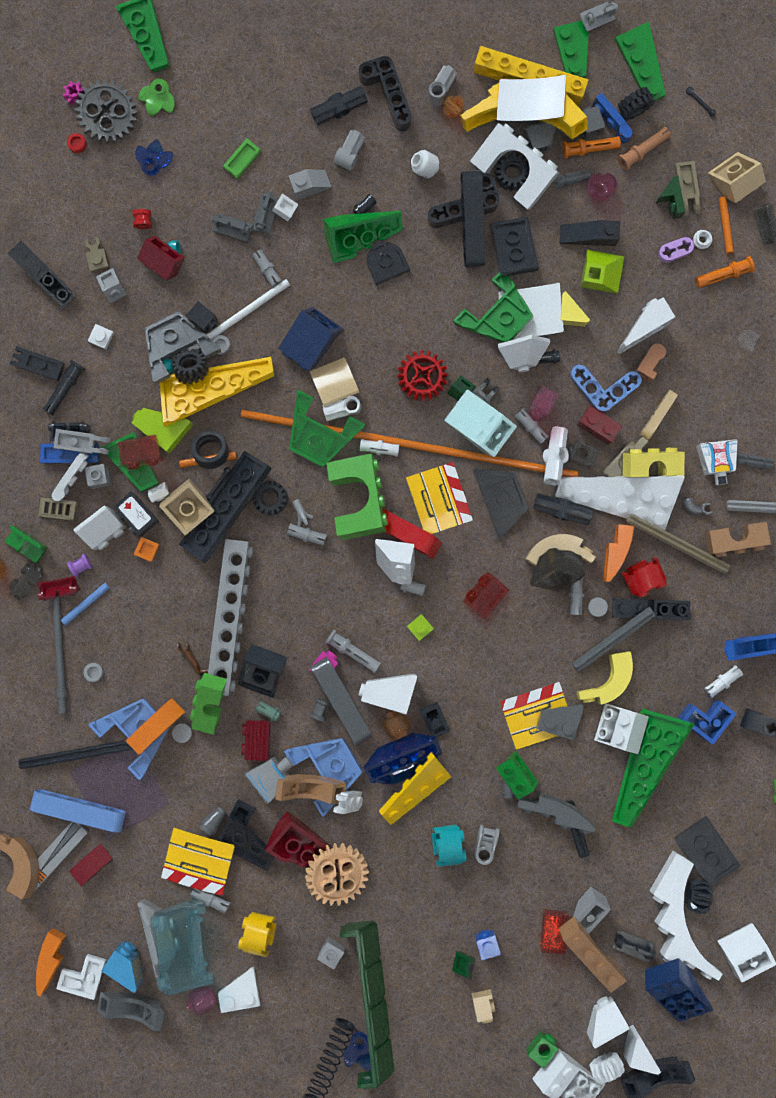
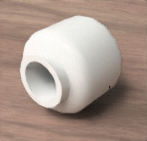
M421 150L412 157V170L417 175L429 179L438 172L439 159L436 155L426 150Z

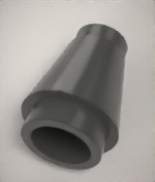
M218 806L217 809L201 820L202 823L199 827L207 835L211 836L217 832L227 813Z

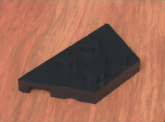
M475 468L473 473L499 539L529 507L515 472Z

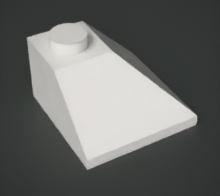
M529 335L500 343L498 348L510 369L518 370L519 373L529 371V368L535 367L550 344V339Z
M611 996L600 998L593 1007L587 1034L594 1048L629 1030L626 1021Z

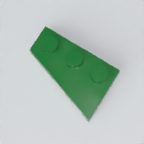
M582 20L554 27L553 33L564 72L585 78L589 31H586Z
M135 432L100 447L109 450V453L106 455L141 492L159 484Z

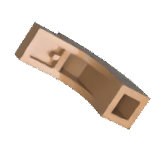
M286 775V778L277 780L275 799L285 801L296 798H310L329 804L339 803L336 800V795L346 792L347 782L317 775Z
M1 834L0 850L10 856L14 865V874L6 891L22 900L31 898L39 877L37 856L30 844L22 837L11 838L6 834Z

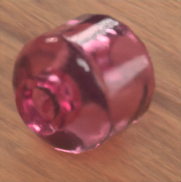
M201 986L190 991L188 995L189 1000L186 1001L189 1011H194L197 1016L213 1010L214 1003H217L212 989H208L207 986Z

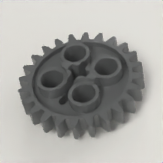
M104 79L103 84L96 80V86L89 82L90 89L88 90L83 87L85 94L78 93V97L81 100H75V104L79 106L75 108V112L79 113L76 116V120H82L79 123V127H86L84 133L91 132V139L98 136V142L102 138H105L106 144H108L109 138H112L114 143H116V137L123 140L122 134L129 135L127 128L133 129L134 126L131 122H136V118L133 117L137 115V111L133 110L136 107V103L131 102L133 96H126L128 89L121 91V84L115 87L113 80L110 85L107 84L106 79ZM107 94L111 99L105 102L100 97ZM115 100H118L117 103L111 106ZM90 107H94L98 112L92 115L87 110ZM120 108L123 109L125 113L122 116L116 115L114 111ZM103 109H104V110H108V109H109V114H108V113H104V114H103ZM101 117L97 123H94L95 120ZM108 121L112 126L109 129H105L101 124Z

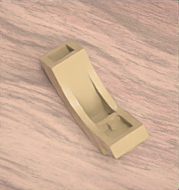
M557 534L538 542L529 551L524 560L541 570L548 559L559 551L570 552L588 564H591L596 556L592 555L593 551L585 546L580 547L583 539L569 534Z

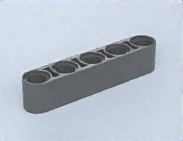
M325 657L310 666L311 671L354 745L357 746L372 737L371 732L329 659Z

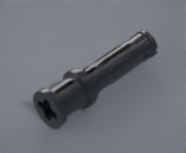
M70 360L71 364L66 372L61 374V382L45 407H43V410L51 415H54L71 386L77 384L76 380L81 372L86 370L73 360Z

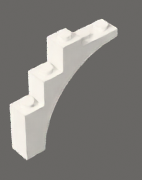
M672 851L650 889V892L654 895V900L661 904L665 902L655 919L656 924L659 926L658 929L666 935L669 934L660 953L663 955L665 962L679 958L692 969L697 967L702 970L701 974L711 980L713 977L719 981L722 973L699 953L691 940L685 922L683 909L684 891L687 878L694 864L675 851Z

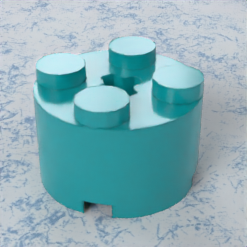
M456 824L433 827V852L439 858L436 861L437 867L459 865L465 862L467 859L465 849L462 850L461 843L464 842L463 830H460Z

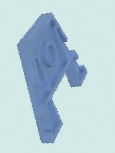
M143 698L91 722L88 726L101 738L116 725L129 738L157 711ZM170 728L128 767L138 780H141Z
M344 737L289 748L284 751L286 756L292 760L294 766L310 757L321 776L347 782L346 790L363 772ZM320 800L314 801L322 817L334 805Z

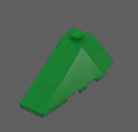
M401 211L348 214L323 219L325 239L333 263L352 259L357 256L356 252L361 249H370L372 247L371 244L379 239L384 241L403 230Z

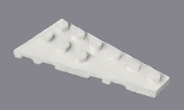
M685 476L561 477L555 497L564 498L626 519L630 514H634L665 530Z

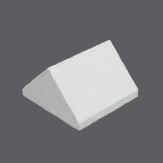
M631 1025L623 1051L627 1063L631 1068L657 1075L660 1074L661 1071L635 1027Z

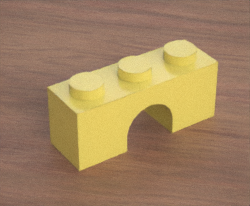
M648 448V452H642V449H630V453H623V476L649 477V467L653 462H656L658 465L659 475H684L685 452L677 451V448H666V451H660V448Z

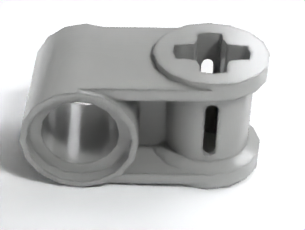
M481 824L479 826L474 855L476 860L482 865L489 864L493 859L499 837L498 828L494 830L485 828ZM481 850H487L489 852V855L486 859L479 858V852Z

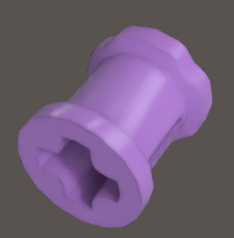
M85 553L79 559L67 562L71 573L75 577L79 576V573L84 570L93 568L91 561Z

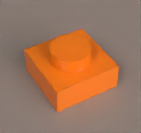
M141 537L134 555L153 562L160 544Z

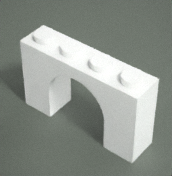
M498 123L470 161L482 172L489 173L505 153L510 151L523 153L528 159L530 172L527 180L513 198L525 208L531 210L559 174L556 170L558 166L551 160L546 162L542 159L543 154L535 147L533 150L527 146L529 142L521 135L517 138L513 134L514 129L505 123L503 126Z

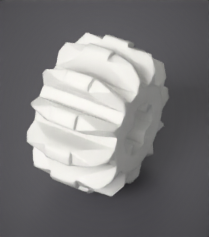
M615 1052L604 1053L602 1056L594 1059L589 1065L593 1078L597 1083L602 1084L616 1080L625 1071L621 1057Z

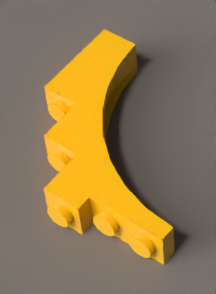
M499 83L488 90V98L482 100L471 109L466 110L461 115L462 125L466 132L482 124L497 120ZM566 93L564 116L540 120L562 130L571 139H574L588 129L587 116Z

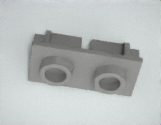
M605 2L580 13L579 15L586 31L588 32L615 20L614 14L618 10V5L613 2Z

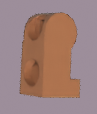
M662 344L652 345L635 372H638L643 379L651 382L657 375L653 369L666 355L665 347Z

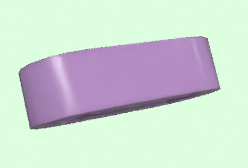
M684 237L664 244L658 251V258L662 262L668 263L685 257L694 249V242L690 238ZM683 243L685 245H689L687 251L685 249L678 250V248H680ZM665 249L668 252L674 250V252H672L669 257L667 255H663Z

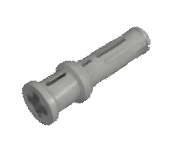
M336 630L332 631L325 642L326 645L330 644L336 648L338 653L347 654L373 671V673L381 664V662H378L352 645L350 639H345L337 634Z

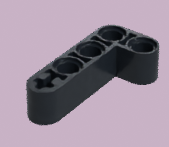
M381 56L362 63L359 66L360 82L365 86L380 82L395 128L401 132L407 131L411 126V113L392 59L388 56ZM386 66V67H388L389 69H388V70H382L381 67ZM370 72L371 75L364 76L363 73ZM390 83L395 85L392 88L387 87V85ZM400 101L401 104L394 105L393 102ZM400 113H402V117L405 122H403L402 119H400Z
M482 173L483 182L489 183L488 187H483L484 215L496 211L499 204V194L493 176L489 173ZM461 199L430 208L427 218L429 226L440 228L461 222ZM492 199L495 204L489 205L486 203V200ZM455 209L459 214L452 215L449 211Z

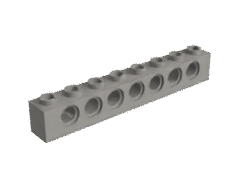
M225 539L208 668V674L218 676V672L221 669L227 672L225 696H230L231 692L235 691L236 686L233 674L237 673L238 661H235L236 653L239 654L241 642H238V635L242 634L243 623H240L241 615L245 614L246 604H243V596H247L248 585H245L246 577L250 575L248 558H252L253 547L250 546L249 542ZM236 555L242 557V563L238 566L233 564V558ZM234 574H238L240 577V581L236 585L230 582V578ZM231 593L237 595V601L234 604H230L228 601V596ZM228 612H232L235 615L232 623H228L225 619ZM226 631L232 634L230 642H226L223 639V634ZM224 650L230 654L228 661H223L220 657L221 652Z

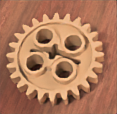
M334 843L332 849L328 845H326V851L319 849V856L313 854L315 861H308L310 867L305 869L308 874L305 876L311 895H315L316 900L321 899L323 904L328 900L330 906L333 905L334 901H337L338 906H340L341 900H344L347 904L349 897L354 900L355 893L361 894L359 888L366 887L363 881H368V877L365 874H368L369 871L363 854H359L357 848L353 850L351 845L346 848L344 843L338 848L336 843ZM335 859H337L338 873L336 872ZM350 862L347 866H343L344 863ZM330 865L329 868L323 869L324 866ZM336 876L338 877V882H339V889H338V890H336V889H337V881H336V879H335ZM350 880L349 883L343 884L345 881ZM327 883H331V885L327 887L324 886Z

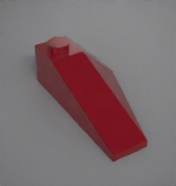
M287 811L275 825L265 851L281 862L294 863L304 868V866L310 867L308 861H315L313 854L320 855L319 849L326 851V845L330 849L333 847L305 823ZM335 859L336 872L338 873L337 859ZM350 862L344 863L343 866H347ZM330 865L324 866L323 869L329 868Z

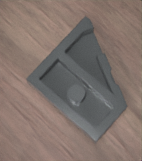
M576 704L541 710L536 729L574 741L584 705Z

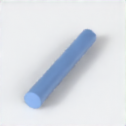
M107 583L102 584L61 619L64 625L69 624L110 589Z

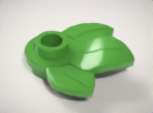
M155 79L151 85L143 87L139 93L138 99L146 102V110L150 116L156 115L162 108L169 113L173 112L175 100L172 94L169 93V85L165 80ZM158 85L162 86V90L160 92H157L156 90Z

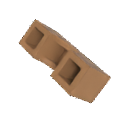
M767 522L743 526L744 535L739 542L731 538L729 528L705 532L709 554H715V557L727 556L729 551H734V554L746 553L748 548H753V551L765 550L766 545H771Z

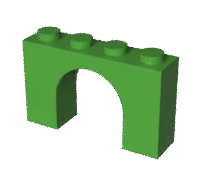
M366 454L328 462V477L333 486L359 482L368 486L369 500L361 511L334 517L338 538L342 541L386 532L385 525H388L387 515L383 514L385 500L383 495H380L382 481L377 475V471L380 470L378 460L374 459L372 454Z

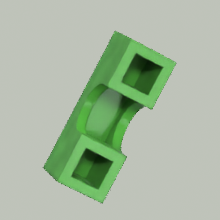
M204 673L202 679L197 681L195 691L198 693L195 694L192 703L195 709L192 710L190 720H192L191 729L214 735L219 724L222 708L213 705H220L225 694L227 679Z

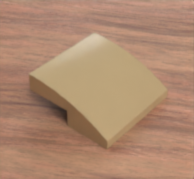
M345 357L310 371L324 407L359 393Z

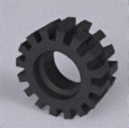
M642 87L640 90L637 89L634 93L632 92L629 96L624 97L625 99L621 100L617 107L624 120L628 121L649 110L654 105L655 100L649 89Z
M510 153L509 157L505 155L503 159L499 160L495 175L500 187L504 186L503 189L505 190L509 188V191H513V189L517 191L522 187L530 172L529 162L524 161L525 157L519 158V154L516 153V156H513V153ZM510 166L517 167L520 171L519 177L515 179L509 178L506 175V169Z
M185 349V353L180 351V355L176 354L174 356L175 359H172L175 377L179 382L182 381L183 384H186L187 381L189 384H192V381L198 383V379L203 380L204 376H207V372H209L206 357L200 350L195 351V349H191L189 351ZM189 365H195L191 368H186Z
M267 480L260 485L252 500L259 512L264 515L273 516L284 510L287 506L288 497L286 490L280 483ZM274 491L277 494L278 499L274 505H266L264 503L263 496L266 492Z

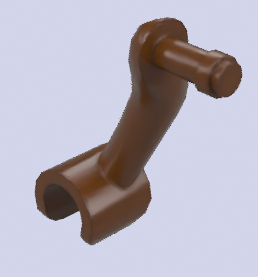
M186 642V649L184 651L181 650L180 643H178L177 650L186 655L195 672L200 676L202 673H208V669L200 670L199 664L189 651V643Z

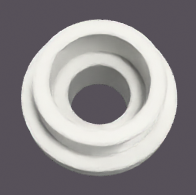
M706 230L697 231L693 236L694 245L699 249L708 248L712 243V235ZM700 237H703L705 239L704 243H701L699 241Z

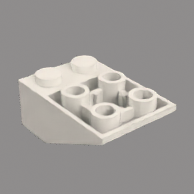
M559 1048L545 1068L541 1067L532 1078L543 1094L550 1098H596L605 1086V1084L597 1083L591 1072Z

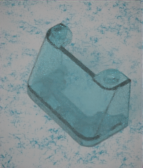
M194 899L154 912L153 917H151V926L155 932L159 969L157 984L159 990L168 996L213 984L212 973H207L205 966H208V963L203 958L200 922H203L200 914L205 913V904Z

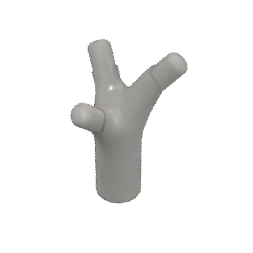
M299 499L294 500L292 503L298 515L297 526L301 527L302 520L305 525H308L307 518L312 519L313 516L304 510Z

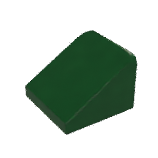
M460 375L447 394L456 401H459L466 390L472 392L476 386Z

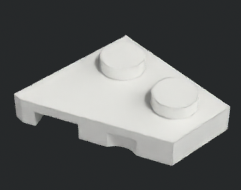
M254 967L249 968L248 971L218 992L221 1013L260 1006Z

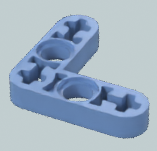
M576 365L570 372V377L591 405L601 413L608 411L634 391L642 381L638 372L631 371L607 390H604L585 366ZM575 370H582L584 372L582 374V377L584 379L588 377L590 380L586 381L582 386L580 383H582L583 380L580 376L577 378L575 377ZM629 376L631 378L636 377V385L631 383L626 389L623 384L630 380ZM593 384L596 387V392L593 394L588 393L586 385ZM613 388H621L622 396L615 397L612 393ZM609 395L612 400L605 404L606 408L604 406L599 407V399L604 401Z

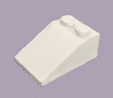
M664 297L659 300L655 298L646 304L647 306L642 309V314L618 349V354L623 353L665 328L675 318Z

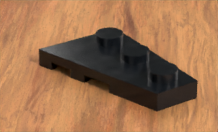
M231 813L217 841L234 845V855L268 871L274 856L265 851L267 844Z

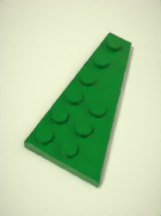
M641 709L640 714L649 716L639 753L630 752L612 818L613 822L626 827H633L695 723Z

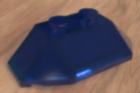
M411 733L378 747L364 765V770L370 783L394 785L413 777L417 773L415 771L420 764L424 765L428 761L427 756L431 752L436 758L441 756L443 752L436 736Z

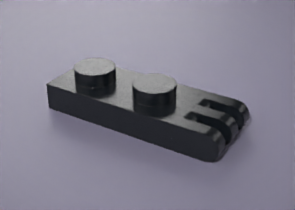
M16 346L15 350L20 352L21 355L13 353L12 357L19 361L11 360L10 365L59 382L65 363Z

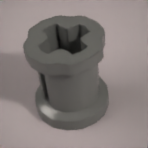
M316 698V705L309 716L325 722L328 708L332 705L326 700Z

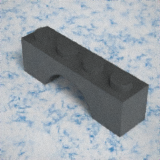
M588 106L581 111L587 116L588 129L580 135L584 139L603 134L605 124L599 107L592 108ZM536 123L526 129L525 139L529 142V148L533 150L535 147L541 153L550 151L554 136L562 132V130L549 123L540 125Z

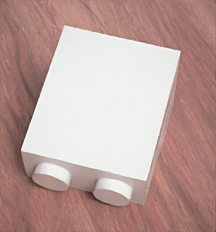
M407 674L367 680L366 684L362 683L358 696H362L361 701L407 714L417 675Z

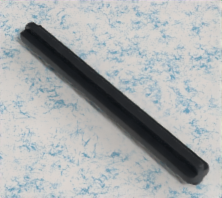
M124 740L19 759L18 764L20 769H27L128 751L133 748Z

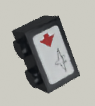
M132 491L113 506L117 510L115 514L122 521L126 520L130 524L128 528L134 535L144 536L159 522L156 516Z

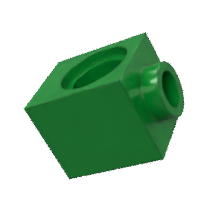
M540 1031L526 1049L528 1056L545 1068L558 1050L555 1043L556 1039L549 1033L544 1034ZM541 1045H548L545 1051L538 1050Z

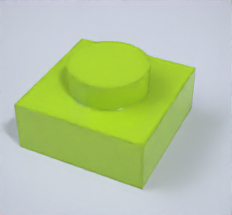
M422 614L407 626L419 641L434 629Z

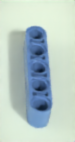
M41 789L34 790L30 810L36 813L111 832H121L126 814L121 809Z

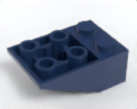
M679 958L645 970V990L678 1022L713 1011L711 1004L691 970Z

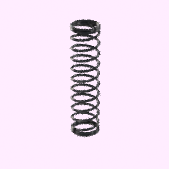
M336 1018L335 1023L338 1027L351 1031V1034H346L335 1027L332 1030L338 1034L345 1035L348 1041H343L334 1035H329V1037L336 1042L343 1043L345 1048L340 1049L335 1044L326 1042L328 1047L341 1051L342 1056H337L326 1049L323 1050L324 1054L337 1058L339 1063L334 1064L329 1059L320 1057L322 1062L335 1066L336 1070L331 1071L323 1065H316L318 1069L331 1073L333 1077L328 1079L319 1072H313L316 1077L327 1080L330 1083L329 1086H325L318 1080L310 1079L312 1084L325 1088L326 1093L322 1094L314 1087H307L308 1091L316 1095H322L323 1098H325L324 1095L328 1094L327 1088L331 1087L330 1080L334 1079L333 1073L338 1070L336 1065L341 1063L339 1058L344 1056L343 1050L347 1049L345 1043L350 1042L349 1036L355 1030L354 1024L343 1018ZM309 1093L304 1094V1096H303V1098H308V1097H309V1098H319V1097H317V1096H315V1095H313V1094H309Z

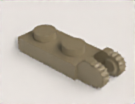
M695 161L675 163V175L679 177L685 208L683 216L689 214L688 201L693 200L694 214H700V192Z

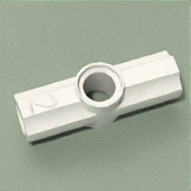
M552 427L549 448L543 452V459L546 464L544 482L549 485H560L563 463H566L569 459V453L566 448L568 430L565 427Z

